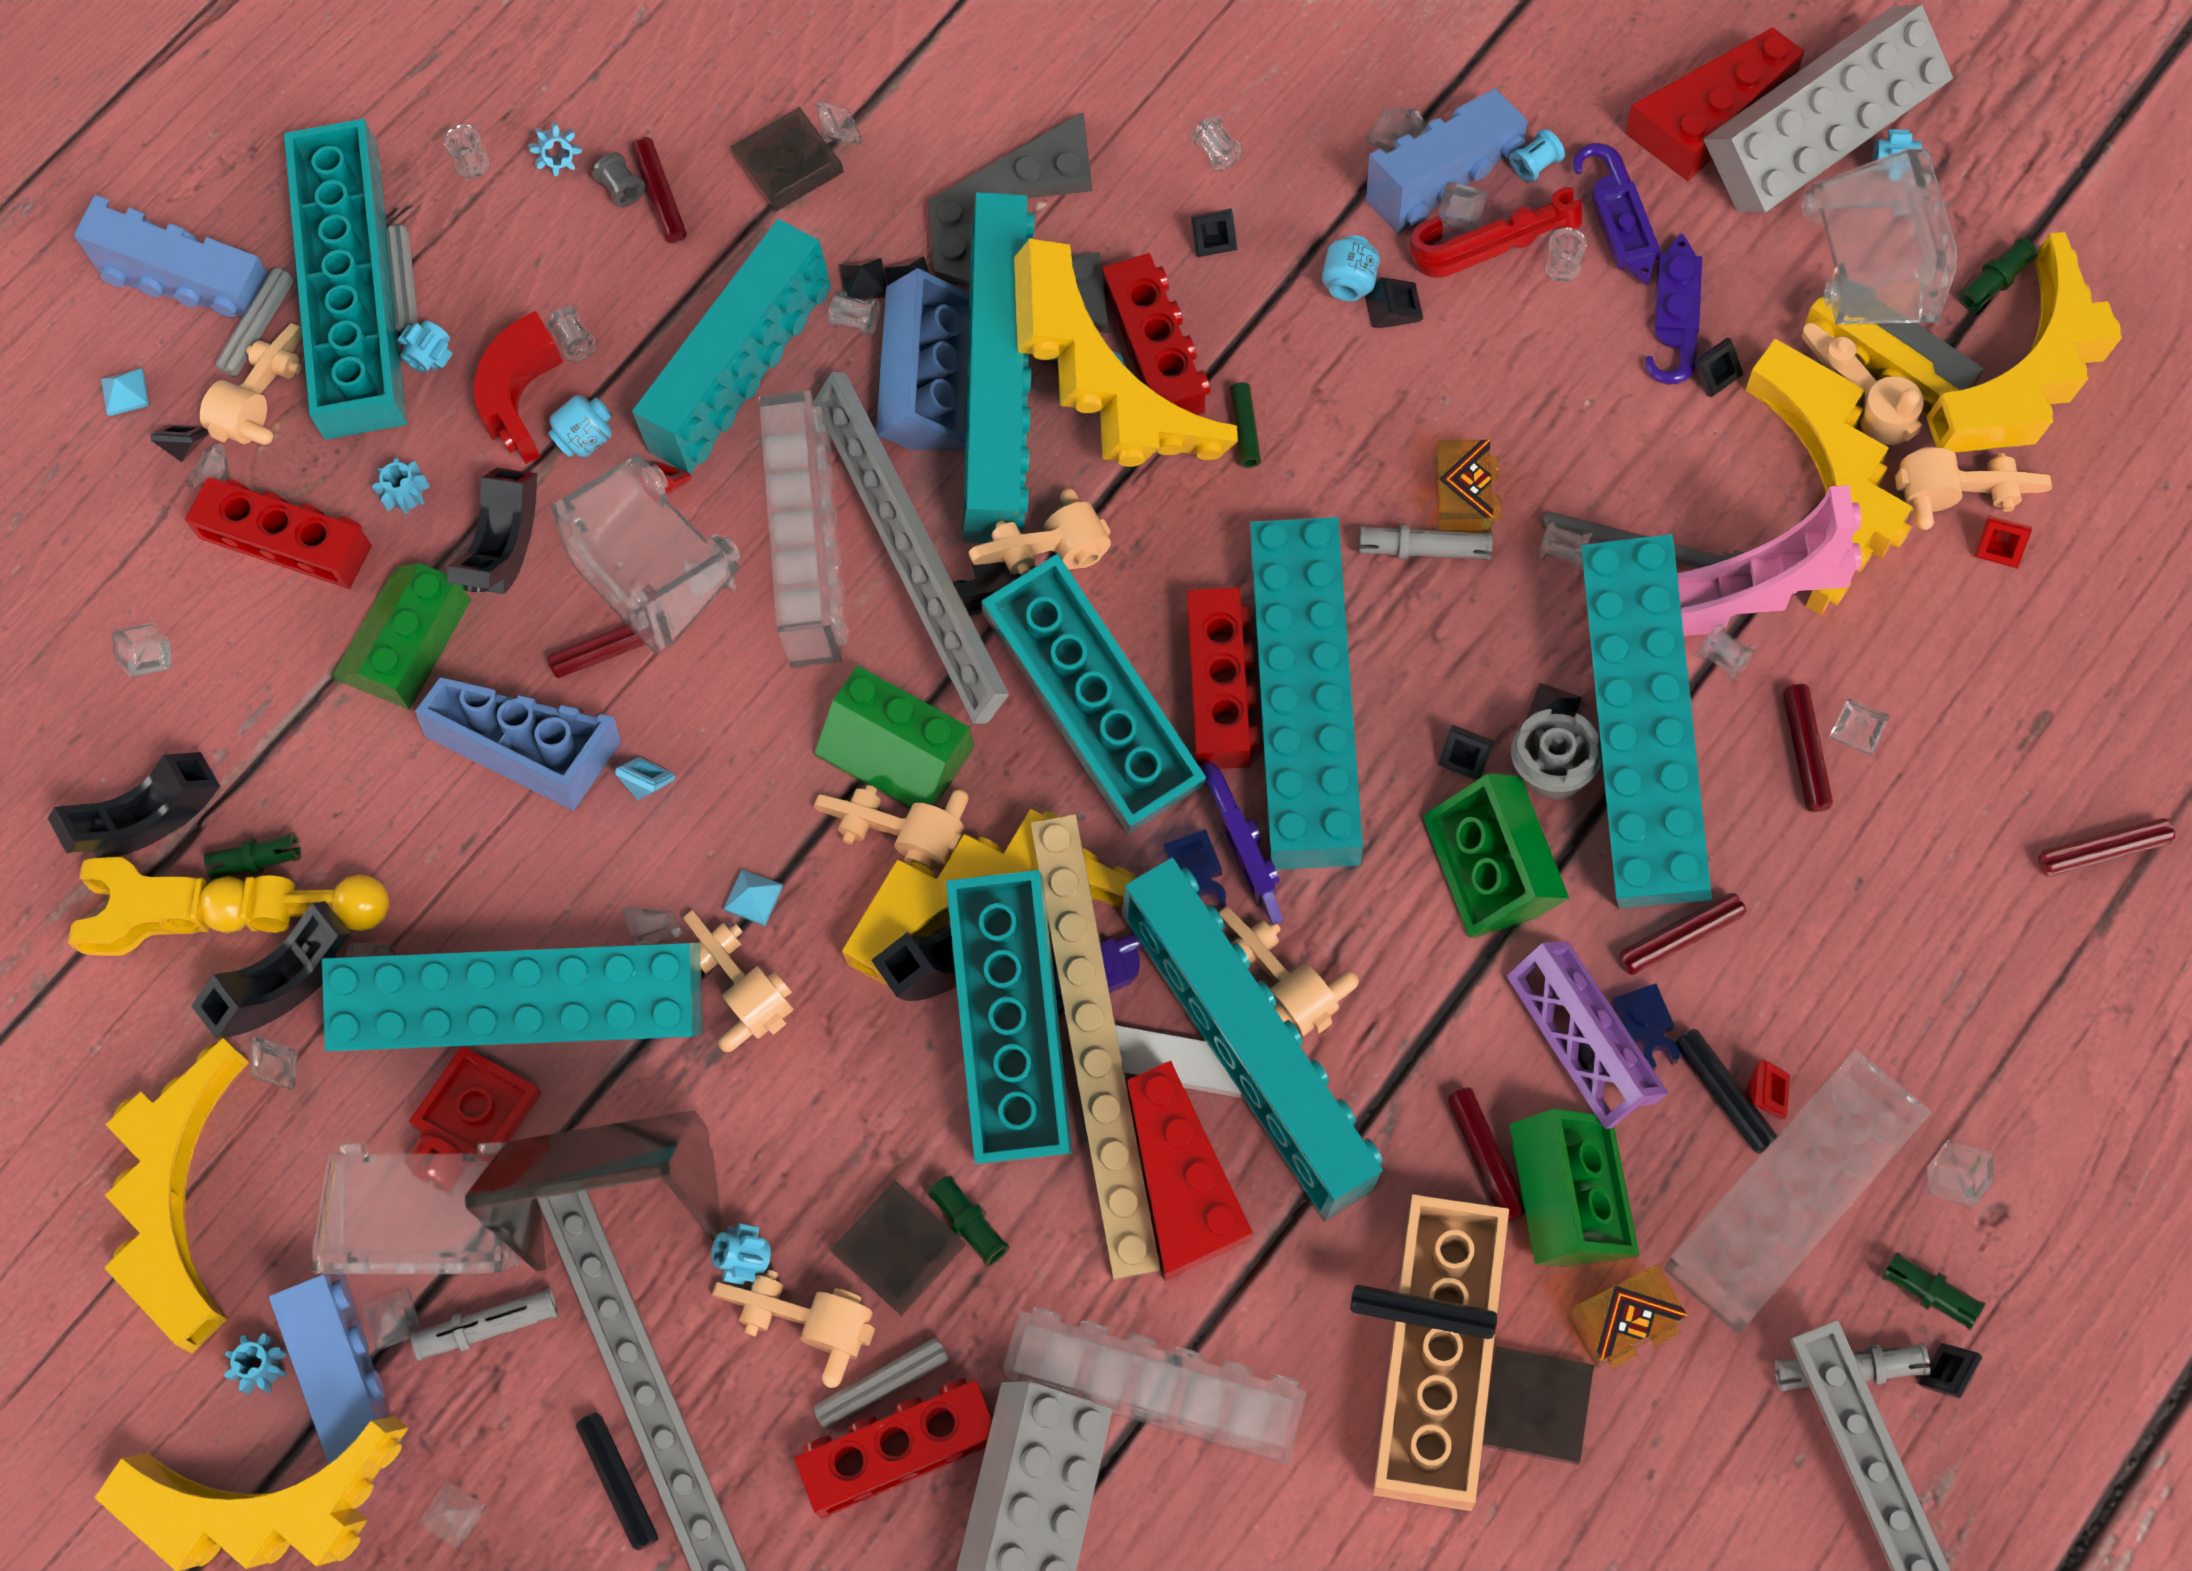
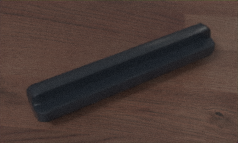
M1692 1029L1680 1036L1676 1042L1677 1049L1754 1152L1759 1154L1771 1148L1778 1140L1777 1134L1697 1029Z
M1356 1285L1352 1292L1350 1309L1353 1313L1484 1339H1492L1495 1335L1497 1313L1492 1310L1364 1285Z
M593 1413L583 1417L576 1423V1429L632 1548L637 1551L645 1549L658 1540V1534L602 1416L598 1413Z

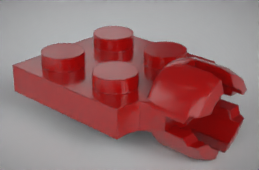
M461 1046L409 1120L411 1126L421 1133L419 1141L406 1158V1166L419 1180L425 1184L433 1181L436 1183L434 1189L443 1192L452 1191L466 1170L474 1165L490 1170L542 1094L539 1087L469 1048Z

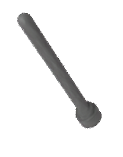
M1551 511L1543 513L1540 518L1542 526L1547 529L1601 543L1647 537ZM1674 544L1676 562L1696 568L1709 566L1744 553L1734 550L1733 554L1724 552L1723 556Z

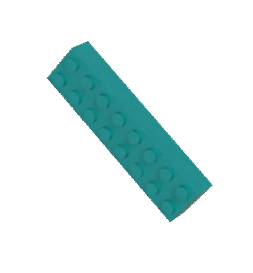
M365 118L284 133L310 417L325 440L408 425L400 346L397 341L399 337L394 320L385 234L387 223L378 144Z
M976 192L970 251L962 542L967 543L993 542L991 534L996 529L995 525L1002 520L1006 523L1014 522L1019 530H1024L1025 513L1028 510L1029 491L1028 487H1025L1026 473H1028L1029 447H1026V441L1030 428V407H1027V400L1031 387V367H1028L1029 354L1018 353L1014 272L1015 255L1034 236L1035 212H1027V195Z
M1338 517L1250 522L1270 859L1276 870L1361 866L1363 840Z
M1673 534L1581 545L1615 892L1619 909L1712 900Z
M1172 857L1125 885L1122 917L1203 1039L1207 1042L1241 1092L1242 1098L1325 1222L1373 1191L1383 1171L1380 1166L1383 1163L1382 1156L1375 1144L1369 1138L1363 1140L1353 1126L1356 1123V1119L1348 1104L1342 1098L1336 1101L1326 1086L1329 1084V1079L1321 1064L1316 1059L1310 1061L1300 1047L1303 1041L1298 1030L1290 1020L1283 1022L1274 1008L1276 1000L1269 987L1263 981L1256 982L1248 970L1251 966L1250 961L1242 947L1238 943L1231 945L1222 931L1225 929V925L1218 911L1212 905L1207 907L1204 905L1197 894L1199 886L1193 874L1186 867L1180 869Z
M700 942L322 959L325 1051L694 1037L703 1034Z

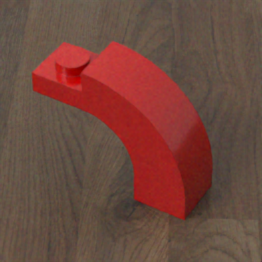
M536 311L510 324L493 339L480 359L474 380L475 404L491 439L494 440L501 437L509 453L511 454L518 450L525 464L541 456L519 417L518 405L520 397L526 386L533 379L563 363L554 340Z

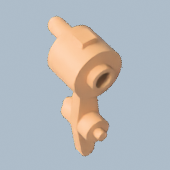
M290 323L272 344L258 340L253 345H249L246 353L249 355V362L254 365V368L243 384L236 385L226 380H219L209 388L201 403L200 422L209 431L212 438L224 443L228 438L242 444H247L251 441L262 445L271 443L273 433L268 428L263 427L267 415V402L261 393L277 375L290 379L295 374L300 373L302 366L299 364L298 355L294 354L293 351L302 339L301 326Z
M1814 323L1805 325L1802 339L1822 365L1865 389L1862 397L1864 411L1860 418V426L1864 434L1883 445H1896L1905 440L1908 442L1920 432L1922 424L1918 421V418L1924 406L1922 392L1916 384L1906 378L1897 376L1885 377L1876 381L1856 358V346L1852 340L1845 337L1833 338Z
M1936 447L1921 448L1907 455L1900 462V470L1895 475L1897 491H1904L1905 502L1913 506L1912 511H1914L1916 526L1921 530H1928L1933 526V512L1945 510L1956 505L1962 499V491L1991 493L1993 505L1997 508H2003L2004 512H2010L2014 510V506L2022 501L2021 493L2047 492L2052 489L2050 475L2017 472L2015 459L2006 457L2005 453L1994 455V459L1987 463L1988 471L1963 472L1958 469L1956 454L1953 451Z
M1064 489L1060 494V500L1064 507L1047 519L1043 527L1044 532L1021 535L1014 522L1006 523L1002 520L995 525L996 529L991 534L993 542L975 546L968 554L974 565L1005 562L1011 574L1020 573L1021 576L1029 572L1030 567L1033 566L1035 559L1032 555L1048 551L1058 553L1068 569L1086 568L1098 562L1108 551L1111 545L1109 538L1111 531L1104 519L1099 520L1090 503L1081 502L1074 490Z
M867 785L865 790L856 789L850 802L821 794L818 795L813 807L820 812L842 819L838 831L844 835L842 839L844 843L852 845L854 840L863 841L869 828L898 836L894 847L900 854L905 856L904 860L911 865L912 862H917L929 869L939 870L945 867L962 838L961 833L964 825L960 819L969 799L968 794L964 790H955L951 794L945 810L925 803H914L907 817L902 819L877 810L881 799L875 795L877 789L870 785Z
M1227 905L1219 910L1218 913L1225 927L1235 938L1231 945L1238 943L1246 953L1250 964L1255 961L1276 983L1270 990L1276 1000L1274 1008L1283 1022L1290 1020L1298 1030L1301 1038L1313 1029L1319 1034L1332 1024L1331 1015L1339 1010L1337 1002L1358 986L1359 980L1357 975L1352 972H1346L1327 986L1323 979L1305 963L1290 973L1269 951L1279 943L1276 934L1281 929L1277 924L1273 925L1271 923L1268 925L1264 920H1261L1249 928Z
M693 910L683 916V919L700 940L701 969L708 973L719 964L734 982V985L723 993L722 997L740 1018V1021L720 1037L718 1042L720 1049L724 1052H731L752 1034L759 1039L768 1031L774 1035L787 1023L783 1019L794 1010L785 998L792 991L775 971L767 976L757 965L746 975L742 972L729 955L742 945L737 939L743 933L740 927L735 924L729 929L725 923H722L711 932Z
M767 1270L765 1277L756 1275L750 1291L716 1282L712 1296L744 1306L739 1322L747 1325L744 1332L747 1335L755 1337L758 1330L767 1331L772 1316L805 1324L800 1340L812 1347L831 1353L822 1377L823 1383L829 1388H835L841 1383L849 1359H857L861 1345H870L875 1328L869 1325L873 1311L861 1305L860 1301L862 1298L854 1293L837 1288L834 1289L833 1294L817 1292L810 1309L779 1300L784 1285L776 1281L778 1273L772 1270Z

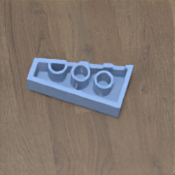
M1496 88L1456 108L1451 120L1445 122L1437 118L1428 123L1421 136L1413 139L1407 134L1397 139L1394 145L1396 149L1386 154L1380 148L1369 154L1366 202L1397 234L1410 225H1419L1432 209L1442 202L1444 204L1451 202L1457 197L1463 187L1473 180L1480 181L1489 174L1494 165L1505 157L1509 159V154L1512 151L1522 149L1525 144L1528 120Z
M94 194L73 236L100 273V278L104 282L117 288H122L124 285L137 288L144 294L159 298L161 295L174 298L181 304L196 308L198 305L211 308L218 314L233 318L235 315L244 316L268 276V272L258 256L206 237L202 244L195 236L185 231L184 228L171 223L168 224L166 230L157 227L150 221L145 220V213L128 208L126 213L123 214L110 209L108 199Z
M442 677L438 679L415 710L426 738L572 811L576 809L621 744L615 717L599 714L598 717L579 713L577 708L560 705V708L537 704L533 698L518 695L517 699L496 694L494 689Z
M345 1272L323 1274L268 1296L328 1464L337 1459L358 1438L371 1420L390 1417L383 1400L385 1397L384 1386L378 1372L374 1370L369 1354L368 1342L361 1328Z

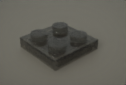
M800 107L730 146L734 158L774 212L844 173L841 161Z
M894 1180L831 1248L830 1252L897 1314L902 1316L966 1245L960 1237Z
M1497 1346L1487 1400L1482 1446L1579 1465L1594 1365Z

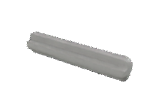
M399 224L397 226H388L385 234L395 328L398 330V335H401L408 324L413 326L414 323H419L409 234L407 228Z
M277 267L270 271L216 360L215 365L219 371L231 377L239 374L249 357L246 353L248 346L253 345L260 339L293 284V279L288 272Z
M932 1338L817 1403L814 1406V1413L824 1429H830L942 1366L948 1361V1356L941 1342L937 1338Z

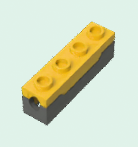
M1843 273L1835 279L1811 306L1805 325L1809 323L1816 324L1833 338L1845 337L1852 340L1856 346V358L1877 380L1897 376L1906 378L1916 384L1923 395L1924 406L1921 414L1924 416L1928 415L1942 393L1976 386L1984 371L1983 367Z

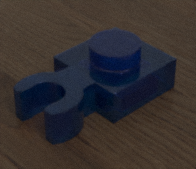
M1206 829L1163 844L1167 860L1173 857L1180 869L1186 867L1193 874L1199 886L1197 894L1200 899L1206 894H1212L1217 898L1220 907L1226 906V893L1223 886L1212 880V878L1222 875V868Z
M1657 983L1612 999L1611 1005L1635 1043L1642 1042L1644 1047L1642 1054L1653 1070H1655L1657 1065L1652 1053L1657 1050L1664 1051L1668 1055L1671 1065L1678 1062L1680 1057L1678 1046L1674 1041L1664 1036V1033L1672 1031L1674 1023Z

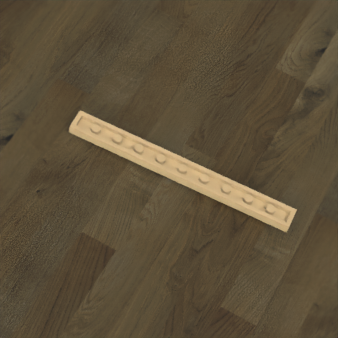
M1076 814L1032 822L1031 828L1038 866L1044 878L1049 927L1113 1279L1120 1280L1161 1272Z

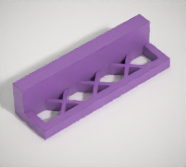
M1568 941L1541 943L1506 975L1604 1129L1616 1126L1638 1106L1657 1104L1668 1094V1091ZM1537 966L1545 976L1544 995L1534 993L1525 979ZM1555 1004L1565 1006L1570 1014L1569 1033L1559 1031L1553 1022ZM1580 1042L1589 1044L1595 1052L1594 1071L1584 1069L1578 1061ZM1605 1081L1615 1083L1625 1098L1612 1111L1603 1099Z

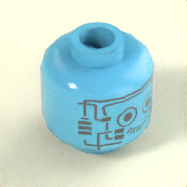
M1349 235L1329 245L1321 278L1325 287L1329 289L1330 294L1339 300L1357 301L1373 291L1380 263L1378 251L1369 244L1367 239L1358 235Z
M576 395L551 415L550 425L552 429L548 434L568 457H572L575 454L580 458H586L612 436V428L607 421L613 415L597 397L589 401L582 395Z

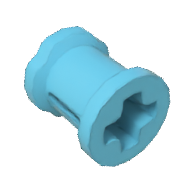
M1542 129L1536 133L1535 140L1526 147L1512 151L1509 154V161L1517 176L1526 183L1538 179L1539 172L1549 164H1557L1563 160L1565 151L1562 143L1553 132L1548 129Z

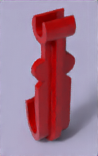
M1572 187L1560 188L1552 195V203L1535 210L1529 207L1520 208L1512 214L1508 221L1500 219L1443 244L1430 246L1443 238V223L1441 218L1437 216L1418 225L1413 231L1410 254L1415 267L1420 273L1434 278L1449 276L1506 253L1513 245L1517 248L1527 247L1534 242L1536 236L1556 228L1561 232L1577 230L1582 225V201H1574V189Z

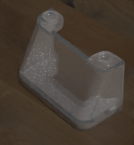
M1905 149L1814 182L1810 190L1803 193L1802 214L1804 217L1809 218L1811 225H1822L1824 223L1835 266L1832 280H1827L1825 284L1824 300L1826 306L1832 308L1835 324L1939 323L1956 271L1957 249L1927 149Z
M636 454L550 506L564 549L572 565L654 653L659 654L671 647L738 572V561L741 560V554L729 537L723 539L718 534H713L706 539L668 501L665 488L668 487V481L657 465L650 466L639 454Z
M505 1142L477 1143V1152L376 1154L375 1152H367V1143L337 1144V1152L327 1155L311 1252V1273L482 1274L501 1272L520 1265L521 1151H506Z

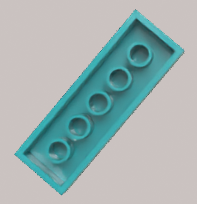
M780 219L775 221L632 410L649 453L678 469L689 472V474L692 473L698 464H702L707 460L715 440L722 431H727L733 425L741 405L746 399H751L756 394L760 386V380L767 370L779 363L785 346L793 336H797L802 332L806 325L807 317L817 304H822L827 298L831 283L820 240Z
M1058 553L982 600V614L1128 835L1203 787L1206 776Z
M1040 870L947 880L946 887L975 1164L981 1165L1073 1154L1043 875Z

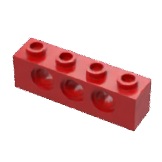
M1150 253L1102 267L1104 291L1138 379L1156 394L1174 405L1195 415L1206 413L1205 396L1211 394L1209 382L1204 370L1197 371L1193 362V360L1197 359L1195 347L1190 335L1183 336L1179 326L1183 325V319L1177 301L1169 302L1165 292L1169 290V283L1164 268L1162 266L1156 268ZM1141 302H1149V303H1152V304H1150V305H1148V306H1139V305H1137L1138 303H1141ZM1155 336L1165 337V339L1161 341L1151 340V338ZM1167 371L1179 372L1175 376L1164 375Z
M207 477L185 518L186 523L201 540L347 589L351 588L372 547L362 531V526L353 519L345 516H339L338 519L324 515L316 507L305 503L298 507L287 503L275 493L263 491L262 494L250 491L245 485L233 479H225L223 482ZM248 513L245 518L238 520L242 515ZM286 526L282 531L275 533L280 527ZM325 538L320 544L312 546L317 540Z
M1240 587L1187 590L1196 763L1200 769L1206 761L1213 762L1219 769L1249 768L1250 752L1259 751L1257 724L1249 725L1248 711L1256 710L1255 683L1246 684L1245 670L1253 669L1252 643H1243V630L1251 629L1250 603H1241ZM1217 633H1225L1231 637L1228 641L1221 643L1210 639L1211 636ZM1220 673H1227L1233 677L1227 683H1218L1212 678ZM1221 714H1231L1236 718L1230 724H1220L1214 719Z
M966 1378L956 1379L940 1387V1395L924 1402H922L921 1397L909 1399L894 1407V1415L877 1421L875 1416L868 1417L848 1427L850 1433L833 1441L830 1436H824L803 1446L804 1453L795 1456L794 1459L814 1513L823 1519L986 1449L993 1418L977 1380L967 1383ZM940 1414L953 1416L955 1425L951 1433L944 1437H935L930 1434V1424L936 1416ZM896 1433L906 1434L909 1437L907 1450L897 1457L886 1455L885 1443L887 1439ZM852 1452L863 1455V1466L857 1474L853 1476L841 1475L839 1466L845 1455Z

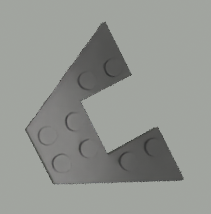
M1079 113L928 200L934 271L937 278L952 285H964L969 289L971 229L976 192L1027 195V198L1092 191L1084 113ZM1100 252L1071 255L1077 287L1084 306L1094 326L1100 327V332L1109 333Z

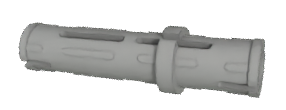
M1400 524L1399 528L1360 526L1359 554L1398 555V559H1407L1408 556H1431L1491 560L1492 532L1409 529V525Z
M547 1288L545 1291L505 1302L466 1316L460 1312L451 1315L450 1321L419 1331H412L410 1333L411 1344L417 1360L421 1362L426 1358L457 1348L462 1352L470 1350L473 1343L551 1318H558L559 1312L554 1294L550 1288Z
M1924 1343L1881 1349L1879 1344L1868 1345L1866 1351L1853 1352L1865 1381L1872 1380L1874 1385L1885 1384L1888 1378L1930 1374V1366L1925 1365V1363H1930ZM1798 1359L1775 1360V1369L1779 1370L1775 1372L1780 1392L1810 1387Z

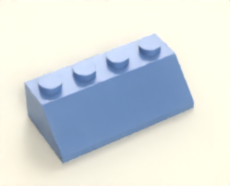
M919 268L886 287L876 433L879 437L909 450H965L969 293Z

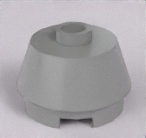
M1547 709L1533 714L1523 723L1513 738L1511 757L1517 772L1531 792L1545 799L1559 800L1574 795L1596 776L1602 764V751L1598 733L1586 718L1577 713L1575 718L1565 714H1551L1552 709Z

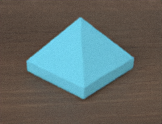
M142 368L101 378L106 414L108 416L149 406L145 375Z
M641 757L616 768L615 775L637 801L673 782L675 779L673 772Z
M742 869L724 906V911L766 926L784 886L781 883Z

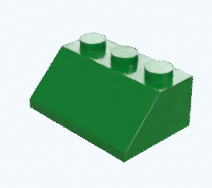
M421 563L394 567L333 673L332 677L334 680L410 710L471 602L463 586L447 583L446 573Z
M857 665L832 701L815 750V756L864 784L875 787L880 793L911 809L914 803L936 806L974 749V743L969 726Z
M1487 773L1423 815L1469 938L1480 937L1536 919L1569 899L1520 776Z
M1554 1108L1509 1124L1513 1142L1512 1152L1516 1159L1521 1186L1520 1195L1524 1204L1530 1235L1529 1245L1533 1252L1535 1264L1569 1267L1640 1256L1615 1127L1604 1129L1595 1114Z

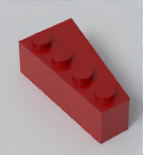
M1772 27L1632 104L1625 134L1688 182L1712 160L1703 139L1799 71L1804 50Z
M1170 1060L1129 1079L1128 1094L1164 1279L1166 1281L1251 1241L1253 1232L1172 1061Z

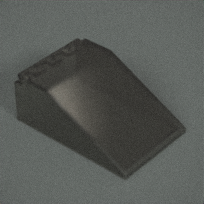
M696 1110L507 1141L465 1194L466 1209L535 1271L546 1270L542 1212L537 1200L538 1198L662 1178L713 1242L718 1234L722 1232L714 1153L710 1147L708 1127Z

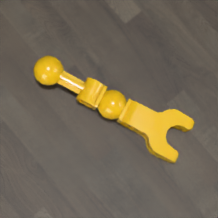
M122 857L92 858L83 861L79 879L84 882L89 890L96 894L110 895V899L106 908L97 916L75 920L71 924L67 943L82 954L121 956L137 948L144 939L151 935L193 934L209 932L210 928L228 934L241 931L246 926L252 932L278 933L287 931L290 928L291 917H302L312 903L326 901L346 928L361 932L374 929L385 919L390 907L388 892L381 882L363 874L346 877L335 887V890H295L294 882L280 876L246 877L245 882L238 878L226 876L214 879L208 884L204 878L142 876L133 864Z

